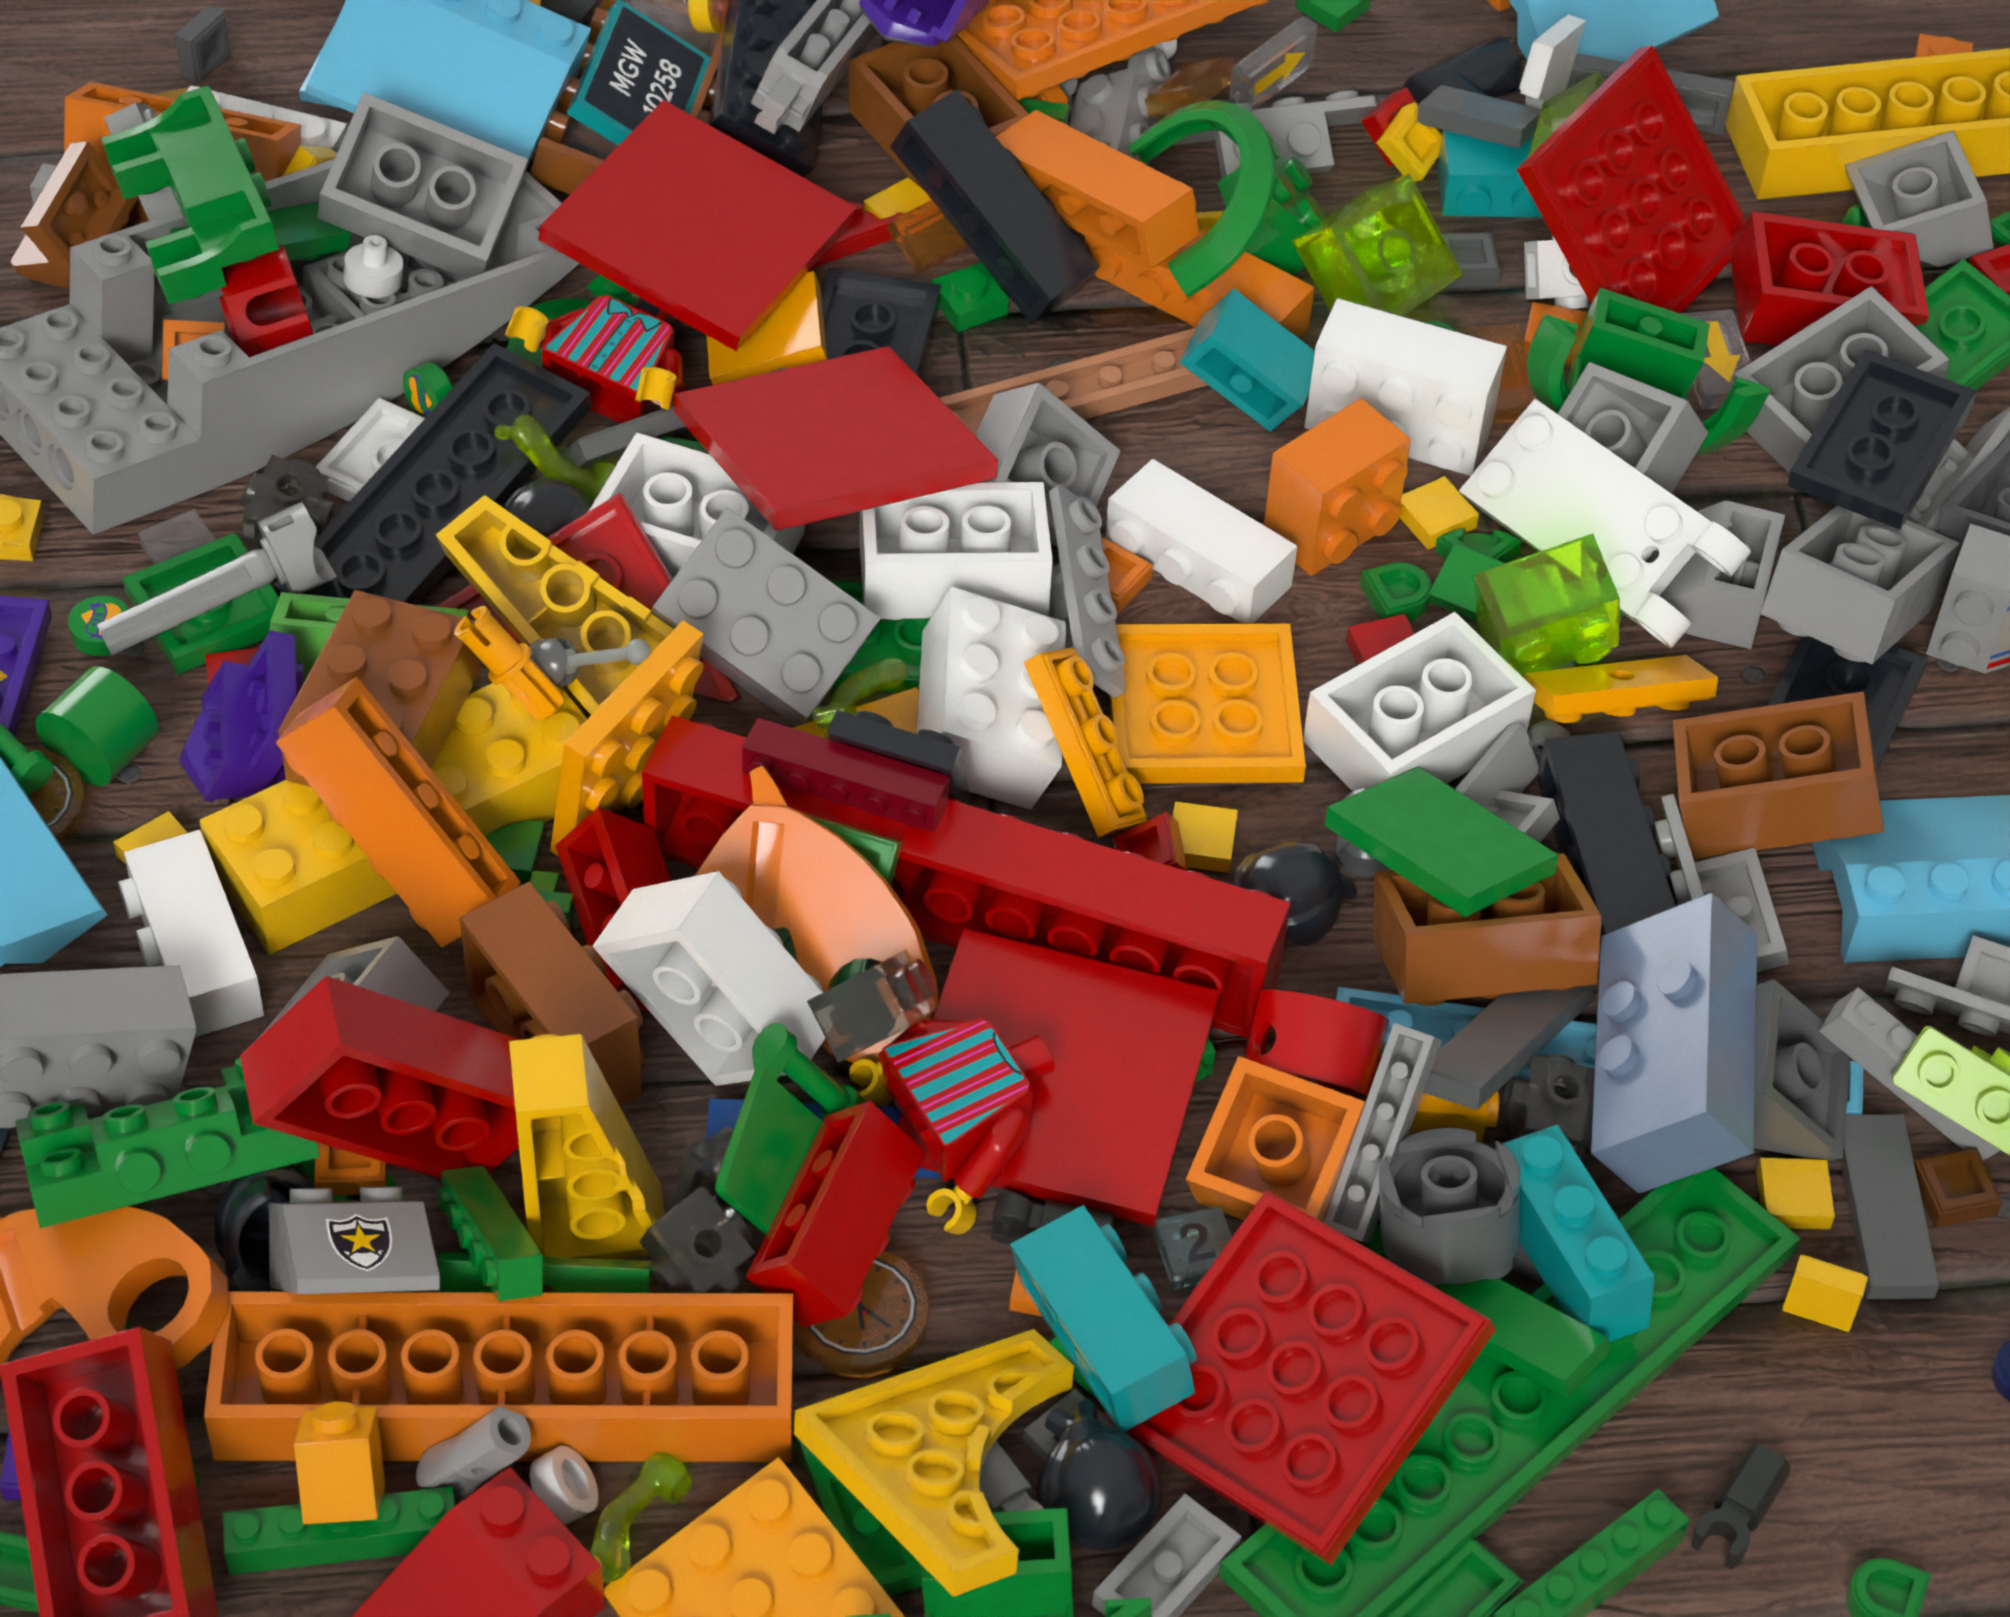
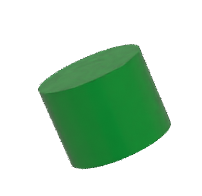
M99 666L88 668L36 718L38 736L55 761L80 781L97 787L107 785L159 732L156 715L143 695L119 674Z

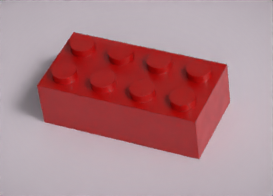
M325 976L240 1055L253 1124L442 1179V1170L484 1166L488 1173H490L519 1148L509 1041L521 1039Z
M136 1327L1 1364L0 1372L40 1617H219L171 1340L144 1328Z

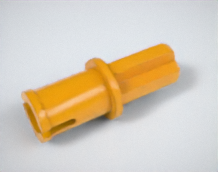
M480 606L472 610L471 614L476 619L474 625L465 616L454 630L455 636L462 640L490 670L488 673L489 680L494 685L502 683L534 719L542 720L552 716L564 701V696L530 658L532 654L531 648L525 643L518 645L494 619L487 607Z

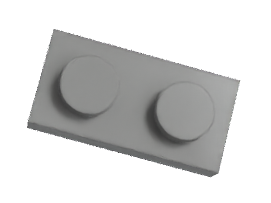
M1184 1494L1093 1592L1092 1606L1105 1615V1600L1151 1597L1152 1617H1179L1219 1573L1221 1562L1240 1546L1242 1536Z

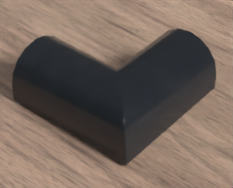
M1493 36L1417 72L1406 80L1403 88H1408L1418 106L1440 85L1497 98L1520 87L1522 67L1519 56L1510 42L1501 36Z

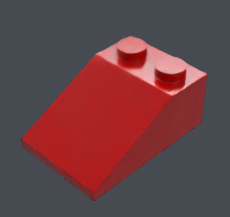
M1752 211L1731 257L1741 341L1778 346L1869 287H1873L1913 326L1925 324L1929 317L1916 234Z
M509 1466L453 1507L352 1617H594L605 1608L602 1566Z

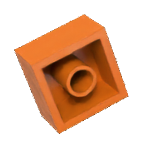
M1362 398L1358 399L1273 452L1264 526L1297 545L1295 563L1311 577L1332 563L1339 564L1343 562L1355 548L1375 535H1385L1399 520L1404 480L1408 473L1407 462L1411 438Z
M1238 1056L1186 1177L1196 1202L1245 1220L1265 1191L1268 1190L1305 1213L1324 1222L1366 1102Z

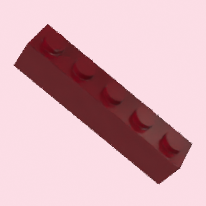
M757 718L742 746V771L744 774L750 775V771L764 766L777 784L789 787L797 792H806L828 799L835 804H844L864 810L874 816L893 819L913 828H922L935 832L949 803L950 776L761 718Z

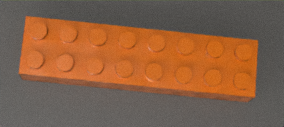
M228 1292L229 1309L212 1344L204 1420L214 1461H296L294 1442L303 1411L314 1410L323 1404L331 1402H348L355 1405L356 1408L377 1406L383 1461H420L429 1447L457 1436L460 1432L499 1406L525 1416L530 1427L531 1441L529 1448L522 1457L516 1460L521 1462H533L535 1459L559 1446H568L574 1449L586 1462H772L778 1457L783 1462H791L793 1294L542 1293V1296L498 1301L494 1293L354 1292L320 1294Z

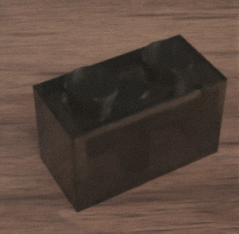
M907 949L834 985L809 999L807 1003L839 1063L912 1026L937 1008L931 997L937 994V989L926 965L920 959L912 961Z

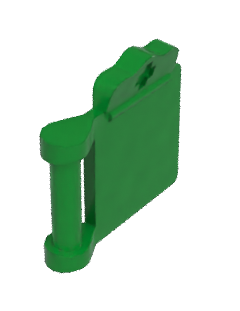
M780 1023L768 1025L755 1038L752 1046L754 1073L715 1185L718 1195L765 1235H767L826 1115L866 1102L865 1098L854 1088L846 1085L840 1087L797 1048L796 1036ZM782 1071L822 1106V1121L776 1081Z

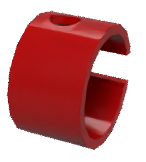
M280 245L279 250L260 255L253 260L238 262L221 268L226 287L221 288L223 295L219 296L220 304L233 342L248 357L314 334L284 245Z
M1260 990L1257 994L1243 1058L1366 1101L1381 1061L1389 1020L1371 1010L1329 998L1292 991ZM1273 1026L1276 1032V1041L1273 1048L1266 1053L1270 1027Z

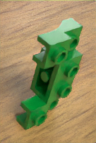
M209 85L180 94L171 106L146 123L101 138L110 168L124 200L139 195L152 194L161 188L170 186L186 222L187 229L145 242L153 270L168 305L186 299L198 298L205 293L226 287L221 269L223 267L238 262H247L260 255L279 250L272 221L266 211V207L272 205L264 179L260 171L256 172L245 138L233 139Z
M240 1057L236 1059L235 1066L221 1069L224 1086L190 1089L179 1093L173 1099L146 1106L135 1104L118 1107L107 1112L102 1117L88 1120L84 1104L70 1107L68 1102H51L29 1111L28 1118L15 1121L40 1229L318 1158L320 1155L317 1142L253 1124Z

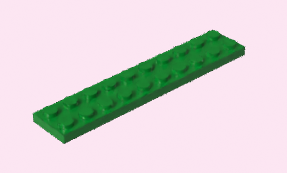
M1714 1167L1656 1187L1619 1219L1655 1276L1649 1328L1608 1342L1609 1354L1567 1398L1481 1351L1331 1566L1265 1524L1221 1562L1219 1577L1262 1617H1384L1436 1571L1470 1538L1476 1539L1788 1261L1796 1253L1801 1238ZM1546 1284L1531 1295L1562 1312Z

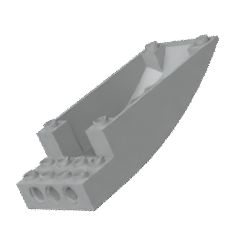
M335 159L265 182L272 205L266 207V211L319 202L320 193ZM525 171L522 186L486 272L466 279L399 252L403 258L402 285L397 292L386 297L370 298L361 296L351 291L344 283L345 255L352 247L363 244L365 237L351 232L349 247L346 250L323 254L317 260L297 259L289 261L314 334L252 357H248L233 342L219 300V296L223 295L221 288L205 293L198 298L186 299L171 305L167 303L153 270L145 242L168 235L173 228L187 226L181 211L70 247V304L0 328V435L93 535L232 482L284 459L359 420L378 398L389 402L404 393L403 375L407 370L427 361L436 364L442 369L507 323L517 306L528 307L565 277L579 263L538 240L540 225L562 203ZM164 319L225 322L224 332L220 330L169 348L168 381H161Z

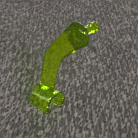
M520 415L515 420L513 426L499 425L495 428V436L498 439L507 440L508 438H513L515 445L546 478L566 481L576 486L579 490L587 492L586 495L590 499L598 497L616 467L615 464L596 462L592 472L574 466L559 455L539 421L530 415Z
M884 658L844 680L838 686L829 705L819 706L813 712L816 725L819 728H826L825 738L829 739L827 732L836 710L856 716L857 710L855 706L858 702L875 692L892 688L894 694L909 690L903 684L908 675L906 663L900 658Z
M657 1453L648 1458L640 1472L639 1478L620 1496L608 1504L601 1513L590 1554L602 1566L604 1583L615 1582L621 1579L630 1569L629 1527L637 1514L656 1496H659L672 1506L676 1505L692 1488V1480L686 1471V1467L671 1455Z

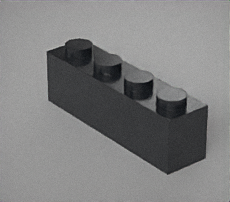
M958 89L909 119L891 144L890 148L1031 325L1079 293L1100 268L1092 258L1087 245L1081 239L1075 237L1056 213L1052 201L1046 195L1039 192L1021 169L1016 156L1010 150L1003 147L985 124L980 111L975 106L969 104Z
M1619 731L1545 739L1537 781L1542 797L1554 799L1560 817L1552 828L1559 853L1565 854L1601 914V950V936L1679 906L1675 905L1670 891L1672 885L1669 874L1671 873L1670 862L1665 854H1658L1654 841L1656 832L1654 813L1649 804H1642L1638 792L1640 783L1638 764L1634 756L1626 755ZM1599 951L1598 979H1599V971H1600V951Z

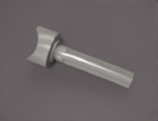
M303 503L294 504L257 522L263 536L259 540L262 549L249 551L234 561L97 624L111 655L113 656L253 589L257 590L266 586L276 577L281 585L286 583L290 592L295 594H304L336 578L337 576L323 551L314 547L317 528Z

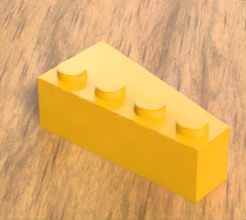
M485 495L436 534L445 555L522 644L525 643L530 646L531 643L538 639L558 637L572 642L579 653L622 648L626 647L634 639H642L649 644L652 653L674 630L653 615L651 610L631 596L627 597L601 579L598 573L581 561L577 562L552 545L551 541ZM623 660L581 666L580 673L574 682L563 687V689L588 719L639 665Z
M543 1034L527 1040L509 1041L527 1231L542 1255L546 1257L617 1260L669 1254L661 1184L582 1034L566 1036Z

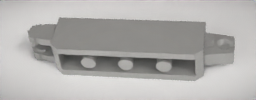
M817 0L778 47L751 102V104L762 110L757 115L754 123L773 134L782 124L788 125L799 132L802 130L849 70V60L859 56L877 34L876 29L861 11L859 0Z

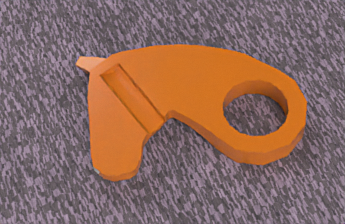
M760 766L750 771L753 805H750L722 835L695 876L719 871L724 878L731 881L740 890L742 899L765 926L770 929L781 927L789 929L798 964L807 974L819 982L824 995L834 1006L833 991L836 980L848 963L857 959L872 958L887 963L899 973L907 988L908 1008L904 1021L894 1033L884 1037L870 1038L852 1031L842 1022L839 1016L822 1042V1045L829 1054L854 1063L860 1059H869L877 1063L879 1062L878 1054L883 1047L891 1043L917 1020L933 1019L939 1003L936 977L920 929L889 883L874 866L838 834L805 814L788 807L772 776L764 766Z
M127 1206L41 1229L35 1208L19 1211L5 1218L0 1217V1365L8 1363L10 1355L22 1340L55 1315L58 1309L63 1308L72 1315L90 1340L126 1330L125 1323L131 1306L137 1297L154 1282L169 1276L188 1277L189 1290L183 1307L170 1323L160 1331L155 1332V1334L171 1340L176 1370L183 1368L213 1342L229 1309L227 1277L197 1243L167 1218L149 1211Z

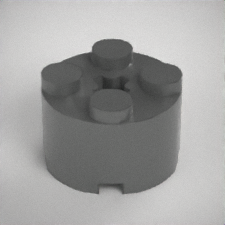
M1462 1128L1426 1130L1413 1134L1399 1143V1153L1393 1157L1390 1164H1388L1387 1157H1385L1379 1169L1381 1243L1389 1260L1433 1287L1439 1284L1468 1283L1483 1278L1497 1279L1507 1275L1513 1267V1257L1518 1250L1520 1242V1170L1516 1158L1511 1151L1497 1141L1496 1150L1476 1142V1132Z

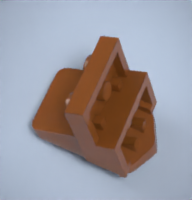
M88 141L70 143L21 226L26 235L13 255L11 265L25 278L70 290V247L149 221L138 196L126 200L123 199L113 172Z

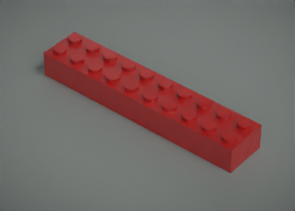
M671 716L642 770L644 825L654 829L663 858L700 869L722 835L750 805H753L750 775L744 774L742 771V746L746 737L719 730L708 723L693 722L677 716ZM777 784L787 806L792 809L903 842L891 888L910 912L920 929L922 938L957 948L963 928L1219 990V1004L1212 1028L1247 1039L1258 992L1260 990H1275L1277 987L1290 902L1274 898L1263 891L1237 887L1211 879L1200 872L1181 870L1148 860L1134 852H1122L1086 841L1071 833H1059L1023 822L1012 815L997 814L970 806L952 797H949V803L935 832H931L922 828H913L905 823L883 816H874L864 810L848 805L835 804L828 799L806 792H797L789 787Z

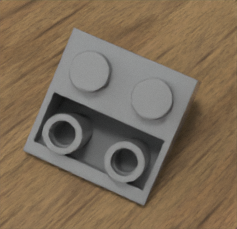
M1725 500L1697 512L1735 535L1750 549V555L1730 577L1695 552L1660 594V597L1675 607L1691 622L1692 625L1685 634L1751 649L1765 600L1785 514ZM1654 550L1647 559V563L1654 562L1659 556V551Z

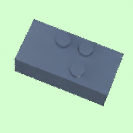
M1712 892L1601 936L1591 1154L1637 1193L1654 1189L1754 1153L1757 933Z

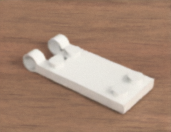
M1537 399L1531 402L1459 490L1469 502L1613 607L1621 610L1624 615L1669 648H1673L1692 624L1675 607L1661 598L1660 594L1696 552L1718 570L1731 577L1751 553L1750 549L1727 529L1716 522L1709 521ZM1654 550L1659 551V556L1654 562H1646Z

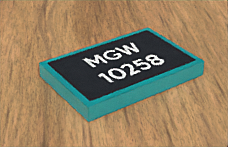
M617 0L608 11L567 114L619 146L663 100L690 114L711 58L622 0Z

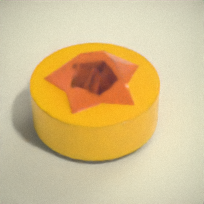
M688 0L689 18L693 28L700 34L720 33L726 21L729 0Z

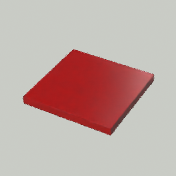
M1653 45L1637 49L1516 169L1591 305L1599 288H1603L1681 314L1731 261V257L1747 223L1745 216Z
M663 100L540 225L538 240L723 345L737 351L852 224L857 207Z
M889 346L674 394V413L777 531L997 478L998 459Z
M963 928L933 1019L963 1022L978 1018L988 1020L1007 1048L1035 1035H1039L1047 1044L1055 1064L1054 1072L1030 1083L1033 1090V1109L1029 1131L1005 1169L991 1186L1045 1200L1078 1206L1084 1205L1088 1208L1113 1212V1217L1154 1227L1219 1004L1220 991ZM901 1114L898 1127L923 1149ZM925 1153L919 1168L938 1172L927 1153Z
M1266 1190L1168 1325L1170 1326L1177 1322L1187 1334L1195 1350L1197 1360L1189 1364L1195 1394L1124 1433L1331 1566L1494 1334L1496 1328L1490 1319ZM1105 1412L1104 1416L1115 1426L1107 1412Z

